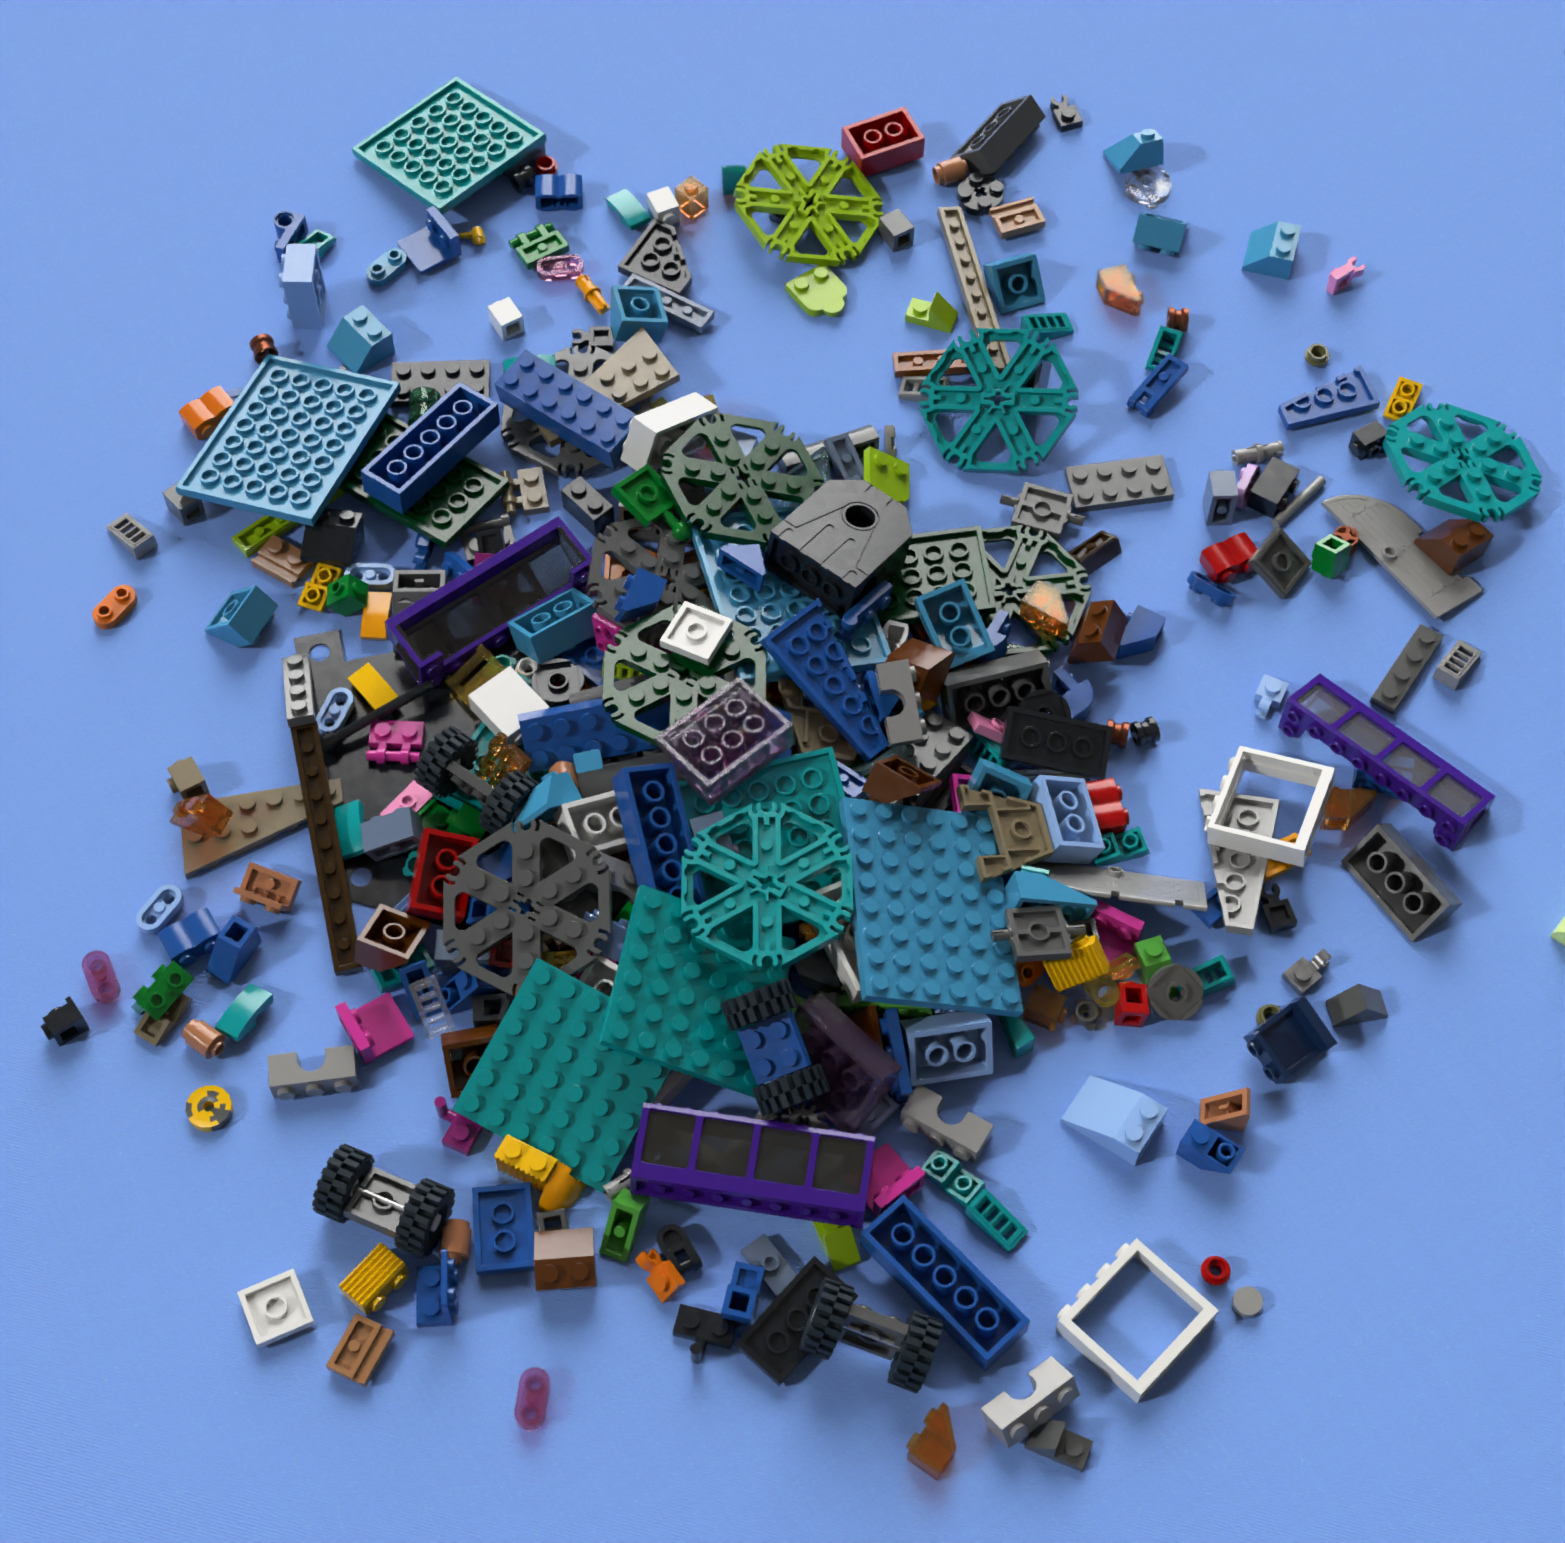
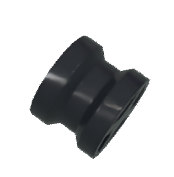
M523 164L520 166L519 171H513L509 174V180L518 193L523 194L529 186H535L536 174L531 167Z
M1152 716L1145 718L1143 722L1134 721L1130 723V733L1137 747H1143L1149 741L1153 743L1160 741L1159 727Z

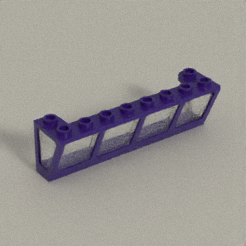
M1318 674L1286 701L1278 728L1286 736L1300 738L1305 730L1308 731L1311 737L1319 739L1329 746L1335 754L1346 758L1356 769L1364 771L1374 778L1376 783L1385 786L1395 793L1400 800L1408 802L1415 807L1421 815L1436 822L1433 828L1435 841L1452 852L1487 813L1496 797L1322 674Z

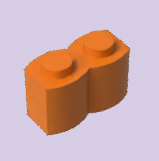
M217 386L204 393L200 399L193 400L179 410L182 422L198 440H203L212 435L234 401L221 386Z

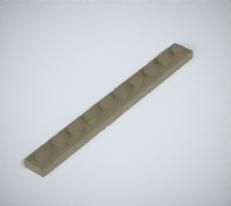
M961 206L938 207V220L972 329L976 337L979 338L976 328L1000 329ZM994 341L988 344L987 351L1000 375L1010 362L1005 342Z

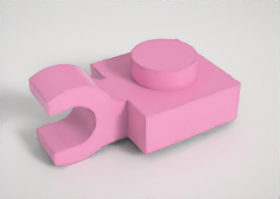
M1351 257L1347 264L1340 268H1335L1329 274L1326 290L1332 296L1350 285L1353 278L1359 277L1364 273V264L1360 267L1354 266L1357 260L1356 257Z

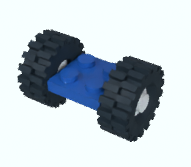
M788 978L720 1004L730 1031L737 1030L757 1085L780 1077V1079L752 1089L762 1117L831 1091L820 1063L791 1074L794 1071L812 1065L792 1010H790L797 1007L798 1003Z

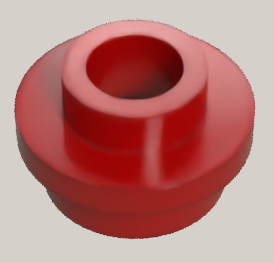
M550 156L538 158L534 166L537 175H555L558 171L556 161Z
M1210 1256L1201 1265V1276L1208 1284L1219 1286L1228 1281L1231 1269L1228 1262L1222 1257ZM1217 1268L1220 1271V1275H1213L1210 1269Z

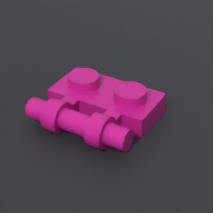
M378 720L372 723L368 743L370 748H377V750H367L366 760L376 761L377 764H386V761L400 762L401 765H410V762H417L421 759V752H412V749L423 750L425 723L395 720ZM388 749H401V751H388Z

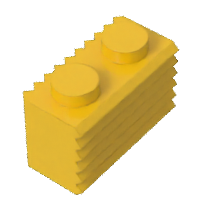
M1085 935L1075 938L1071 944L1072 955L1070 959L1043 961V965L1057 992L1109 972V961L1096 935L1090 937Z
M509 1134L505 1136L494 1154L498 1171L502 1170L503 1174L508 1173V1176H513V1179L518 1178V1181H523V1183L530 1182L533 1189L538 1188V1192L544 1190L546 1183L558 1164V1159Z
M380 1242L338 1286L346 1298L365 1315H369L371 1311L376 1312L385 1304L386 1296L392 1289L398 1290L407 1280L409 1271L406 1264Z

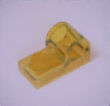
M1127 952L1109 961V972L1082 982L1081 985L1091 1000L1102 1007H1110L1118 1001L1120 994L1115 981L1131 977L1134 974L1133 971L1140 968L1137 959ZM1102 986H1107L1106 994L1098 997L1099 989Z

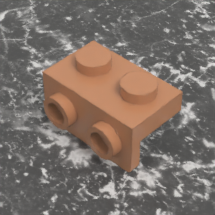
M249 862L241 886L234 887L233 892L241 895L239 900L252 905L260 902L265 904L264 910L280 915L281 911L291 912L302 881L254 862Z

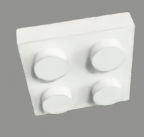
M684 601L661 637L660 647L709 665L733 627V619Z
M294 1268L237 1292L258 1349L315 1325Z

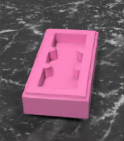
M971 711L967 721L973 731L1001 744L1004 723L997 718L991 720Z
M413 780L380 813V816L392 813L400 807H410L418 813L434 797L431 792Z

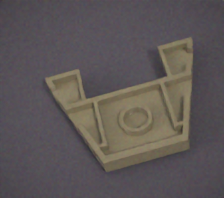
M780 678L778 689L785 711L792 713L791 732L798 754L832 746L836 760L844 765L852 766L857 755L855 749L819 709L803 706L804 692L793 680Z
M958 785L956 793L961 811H988L1000 855L977 857L975 864L980 883H985L1019 870L1022 865L1029 866L1051 857L1054 849L1041 804L1011 796L1002 798L994 796L992 791L982 789L979 792L969 789L968 785Z

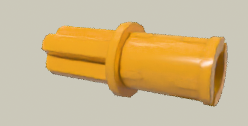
M587 274L580 275L576 279L575 284L583 293L584 300L587 303H591L600 315H604L605 312L609 311L610 306L601 296V289L593 284Z

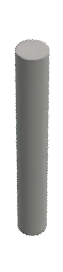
M1318 476L1282 512L1271 520V524L1275 528L1281 526L1326 483L1325 478Z

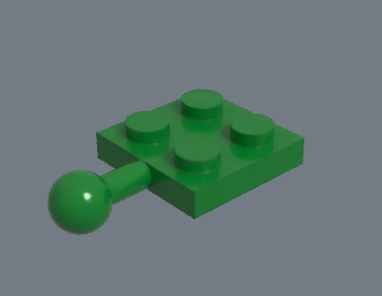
M649 464L613 486L610 493L645 528L662 518L672 528V534L676 539L684 542L691 538L692 528L689 529L688 522L684 524L683 521H679L670 512L675 509V506L660 480L661 476Z

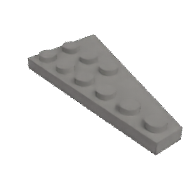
M1199 788L1204 825H1206L1207 816H1212L1214 812L1212 811L1214 798L1216 795L1220 796L1221 791ZM1235 794L1223 826L1273 838L1280 799ZM1208 844L1225 932L1253 936L1269 859Z

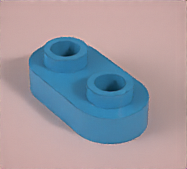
M399 248L386 251L367 267L366 275L368 282L376 287L388 284L406 269L408 265L406 253Z

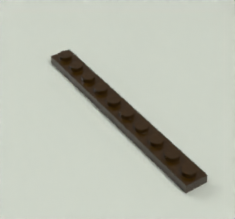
M316 721V723L290 729L334 972L336 976L364 969L362 965L354 962L356 939L358 937L320 732Z

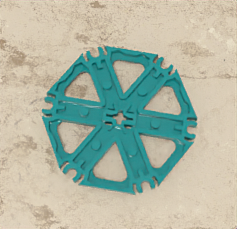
M976 328L979 334V338H977L975 332L970 330L971 340L965 342L961 336H958L960 347L953 340L921 384V396H929V399L927 401H919V410L943 459L946 456V461L949 464L954 458L960 459L956 465L957 469H962L963 472L1021 474L1017 467V464H1020L1022 470L1027 472L1026 462L1033 460L1035 465L1039 466L1040 463L1037 457L1039 455L1044 463L1076 418L1077 406H1071L1068 403L1071 400H1079L1078 389L1054 342L1050 346L1051 342L1047 337L1043 343H1037V340L1040 338L1038 331L1034 332L1033 329ZM994 341L1019 343L1021 345L999 375L987 351L988 344ZM961 359L966 363L977 386H941L940 380L953 361ZM1045 361L1053 364L1062 382L1060 389L1024 388L1040 364ZM1001 395L1002 400L1005 401L1000 402V405L996 406L992 400ZM940 413H973L953 442L945 440L936 422V418ZM1020 415L1055 416L1058 418V425L1045 443L1037 445L1033 442ZM997 426L1011 453V457L1004 463L980 462L977 460V453Z
M1428 403L1426 407L1423 404L1389 424L1385 433L1383 449L1402 487L1404 488L1406 485H1409L1406 490L1408 493L1412 490L1418 491L1419 494L1416 499L1418 501L1424 499L1423 504L1478 523L1480 521L1486 523L1490 516L1496 523L1499 518L1502 522L1534 501L1540 491L1539 486L1542 482V476L1521 437L1514 439L1517 434L1516 432L1512 434L1505 433L1504 431L1507 426L1505 424L1500 425V421L1447 403L1445 405L1439 403L1437 409L1433 408L1431 403ZM1459 417L1463 421L1482 425L1487 431L1467 443L1455 418ZM1421 418L1427 422L1436 440L1419 433H1413L1407 426ZM1514 449L1525 469L1509 466L1495 461L1493 458L1505 450ZM1403 454L1432 465L1421 472L1412 471ZM1457 481L1468 503L1445 496L1441 491ZM1489 484L1518 493L1519 495L1508 502H1502L1496 498Z
M758 802L756 813L754 814L752 803L696 833V837L691 839L692 845L697 847L698 850L692 852L685 849V857L682 856L681 918L685 927L692 923L697 924L696 928L690 930L692 938H695L697 943L753 971L754 960H757L758 971H762V964L765 961L773 963L774 971H777L779 968V959L782 960V970L840 939V934H844L845 931L844 926L837 922L839 920L851 922L852 915L854 916L853 868L850 846L846 845L838 848L836 845L841 843L843 839L841 833L838 834L837 829L781 802L780 813H777L776 802H772V809L769 812L762 811L761 802ZM785 825H794L817 837L818 841L781 860V830ZM741 826H749L753 830V861L717 844V840ZM834 868L841 873L842 896L839 901L835 902L801 884L828 869ZM698 872H706L733 885V887L700 905H697L693 900L694 876ZM772 881L773 889L768 887L766 890H763L761 883ZM782 910L816 926L819 929L818 936L794 950L785 949L782 945ZM753 911V946L750 950L741 951L716 937V933L720 928Z

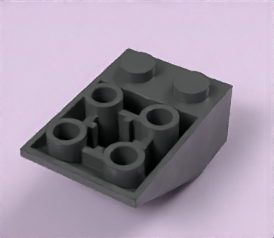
M394 570L392 590L393 616L447 584L446 570ZM448 613L442 616V620L444 621L446 626ZM436 622L428 624L405 638L414 652H445L446 638ZM393 645V652H398Z

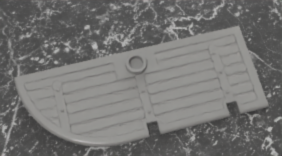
M1340 495L1321 502V505L1342 526H1350L1358 532V542L1435 620L1483 592V589L1469 576L1463 579L1459 576L1463 572L1462 569L1449 576L1413 543L1414 540L1420 537L1419 535L1424 531L1407 514L1390 503L1364 495Z
M1043 860L1029 865L1050 870L1051 879L1084 895L1103 898L1117 896L1119 900L1168 907L1181 905L1183 909L1207 912L1204 882L1127 872L1116 866H1109L1106 869L1070 863L1043 862Z

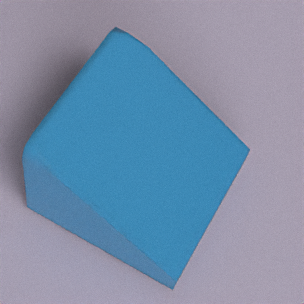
M598 749L573 755L576 773L603 768L601 753Z

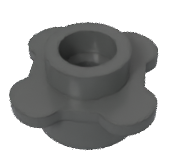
M1079 1000L1076 1002L1075 1012L1070 1015V1022L1074 1025L1080 1024L1086 1030L1092 1031L1096 1028L1097 1018L1102 1015V1009L1090 1001ZM1087 1013L1089 1016L1084 1017L1083 1014Z

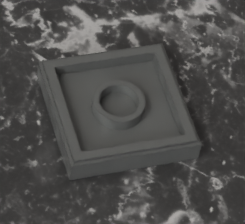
M1280 526L1273 529L1248 561L1249 565L1280 599L1288 595L1312 564Z

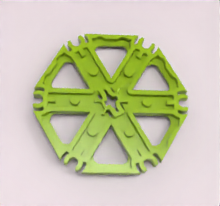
M780 143L779 146L773 145V154L769 153L766 148L763 149L762 153L761 151L758 153L735 186L734 197L739 198H736L734 207H736L735 211L763 250L768 245H770L768 249L769 254L773 250H779L781 252L780 260L784 259L785 255L788 254L785 262L839 267L840 264L842 266L845 265L847 260L845 256L849 257L852 262L855 261L856 257L857 259L860 257L879 227V218L884 213L878 211H881L883 203L878 193L852 160L847 165L849 157L846 156L844 160H838L836 158L838 151H834L829 156L832 151L831 148ZM791 159L814 160L819 162L820 167L808 183ZM761 170H766L771 173L782 190L751 187L750 184ZM848 178L854 183L863 197L833 195L831 193L841 179ZM813 199L812 205H810L809 207H807L806 210H804L806 206L805 204H808V202L810 203ZM761 212L786 216L774 234L766 235L753 219L752 214ZM836 220L862 222L866 229L860 239L854 243ZM808 227L811 228L827 250L826 255L802 254L796 250L795 246Z

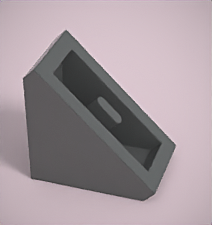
M1357 984L1325 1002L1333 1028L1388 1018L1380 990L1362 984Z

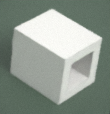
M668 186L647 193V209L653 219L655 218L669 225L680 222V207Z
M510 297L496 301L488 306L490 323L503 341L525 332L523 315Z

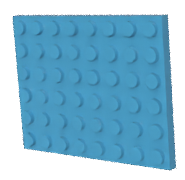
M267 354L175 486L178 495L314 526L401 391L400 382Z
M799 506L775 508V511L779 518L784 520ZM745 512L730 513L721 522L723 526L746 531L754 530ZM693 526L691 537L715 611L752 628L753 632L758 634V641L752 644H759L764 637L815 601L767 569H765L766 575L763 588L760 592H757L717 566L719 551L722 546L740 544L705 539L706 534L704 536L699 535L701 526ZM767 546L765 547V549H764V548H760V549H761V553H762V557H763V562H764V558H765V553H766ZM821 608L826 619L829 618L833 626L831 630L837 642L841 643L854 672L875 670L876 664L885 663L891 651L877 613H875L868 624L863 623L855 630L851 641L845 642L838 638L841 619L825 608ZM730 631L728 633V635L725 638V642L731 640L734 637L733 632ZM767 652L766 683L780 681V678L792 680ZM753 662L735 669L740 686L755 684V664Z
M842 797L839 801L843 844L844 846L849 845L850 852L852 851L854 910L852 921L862 1001L1019 1017L1023 1013L1012 947L1008 940L992 942L990 938L991 930L1007 929L1004 917L1007 905L1003 876L980 883L975 864L978 856L999 855L990 817Z

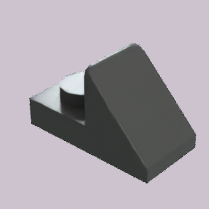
M1048 1420L1029 1434L1024 1446L1025 1449L1082 1472L1093 1443L1092 1440L1066 1430V1422Z

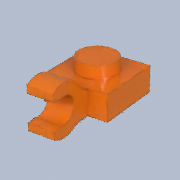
M651 1249L648 1254L642 1251L636 1258L637 1264L651 1274L646 1281L662 1303L669 1302L686 1284L671 1260L662 1261L655 1249Z

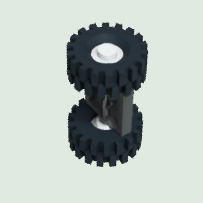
M452 726L448 729L444 728L441 734L437 733L434 736L433 742L430 740L427 744L428 748L426 751H422V758L416 763L418 766L414 770L416 775L414 780L416 783L438 798H445L448 796V793H454L456 787L470 797L473 795L483 805L481 809L483 812L479 815V819H481L479 825L491 834L510 822L514 823L533 788L539 783L520 770H514L513 773L507 774V778L503 777L500 780V784L498 786L495 785L493 788L469 771L473 769L475 765L473 762L478 757L476 753L479 751V747L475 740Z
M347 1144L340 1145L339 1149L333 1152V1157L328 1159L326 1168H323L321 1172V1179H318L316 1184L318 1187L313 1195L315 1199L312 1201L313 1211L343 1224L346 1223V1220L355 1221L394 1238V1241H396L394 1244L397 1248L418 1257L427 1258V1255H430L433 1248L435 1249L438 1245V1240L442 1236V1228L446 1226V1221L452 1214L453 1210L451 1208L455 1203V1190L428 1178L422 1179L420 1184H413L374 1167L373 1155Z
M825 1277L806 1322L807 1324L799 1346L800 1350L829 1360L837 1341L843 1342L890 1361L892 1360L887 1382L918 1393L934 1359L935 1350L942 1332L943 1321L913 1310L905 1324L894 1316H884L876 1313L865 1305L851 1304L854 1287Z

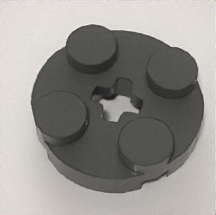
M1176 963L1165 965L1155 971L1147 985L1148 1003L1153 1011L1164 1019L1186 1020L1196 1014L1202 1005L1203 982L1198 974L1187 966ZM1180 985L1182 988L1179 991L1181 997L1179 999L1176 997L1170 999L1169 989L1172 986L1178 987Z

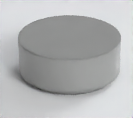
M1250 1286L1239 1288L1232 1298L1233 1310L1243 1318L1255 1317L1263 1306L1262 1295L1257 1289Z

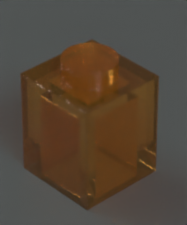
M692 175L675 187V199L679 204L680 211L691 220L709 207L708 188Z
M1035 984L1026 1004L1023 1020L1054 1032L1058 1023L1063 1025L1069 1009L1065 1008L1067 997Z

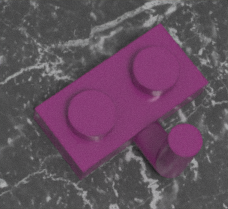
M442 1096L437 1097L434 1103L438 1116L451 1122L442 1139V1144L469 1156L484 1127L448 1109L446 1099Z

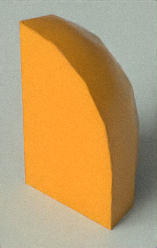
M559 1161L544 1187L538 1204V1211L547 1212L571 1208L580 1197L586 1184L571 1176L570 1172L572 1169Z

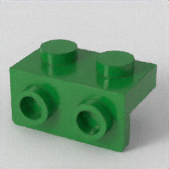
M174 960L167 967L162 964L151 976L155 981L149 988L143 985L132 997L136 1002L131 1008L139 1015L145 1011L154 1020H159L194 980L193 976Z

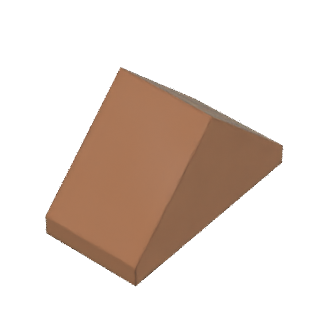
M1247 1087L1200 1099V1122L1212 1129L1244 1132L1250 1118L1251 1089Z

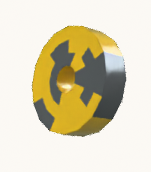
M206 1085L198 1088L190 1095L186 1102L185 1111L190 1123L196 1129L203 1132H213L221 1129L229 1122L233 1115V1104L229 1094L223 1088L215 1085ZM210 1105L214 1106L213 1110L209 1112L205 1111L206 1107Z

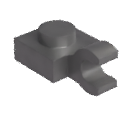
M1323 949L1310 962L1302 957L1283 972L1281 978L1302 997L1322 980L1323 976L1319 971L1330 963L1328 960L1332 956Z

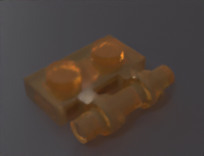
M498 732L496 737L491 739L488 745L489 751L486 757L481 758L478 765L477 776L483 780L488 776L490 778L488 784L493 788L495 785L498 786L500 784V780L503 777L507 778V774L513 773L514 770H520L525 774L532 762V759L514 743L505 745L507 735L503 732ZM498 758V759H499V762H498V764H497V766H496V762H495V761H496V759Z

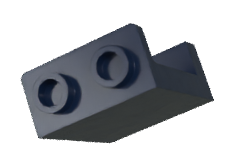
M1305 996L1293 999L1243 1037L1247 1042L1249 1052L1258 1058L1263 1065L1265 1075L1268 1079L1274 1081L1275 1084L1286 1082L1290 1079L1291 1074L1320 1052L1328 1050L1337 1044Z

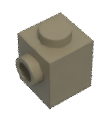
M192 756L178 760L167 768L171 777L167 779V783L173 794L177 792L180 794L184 803L193 802L210 794L206 781Z

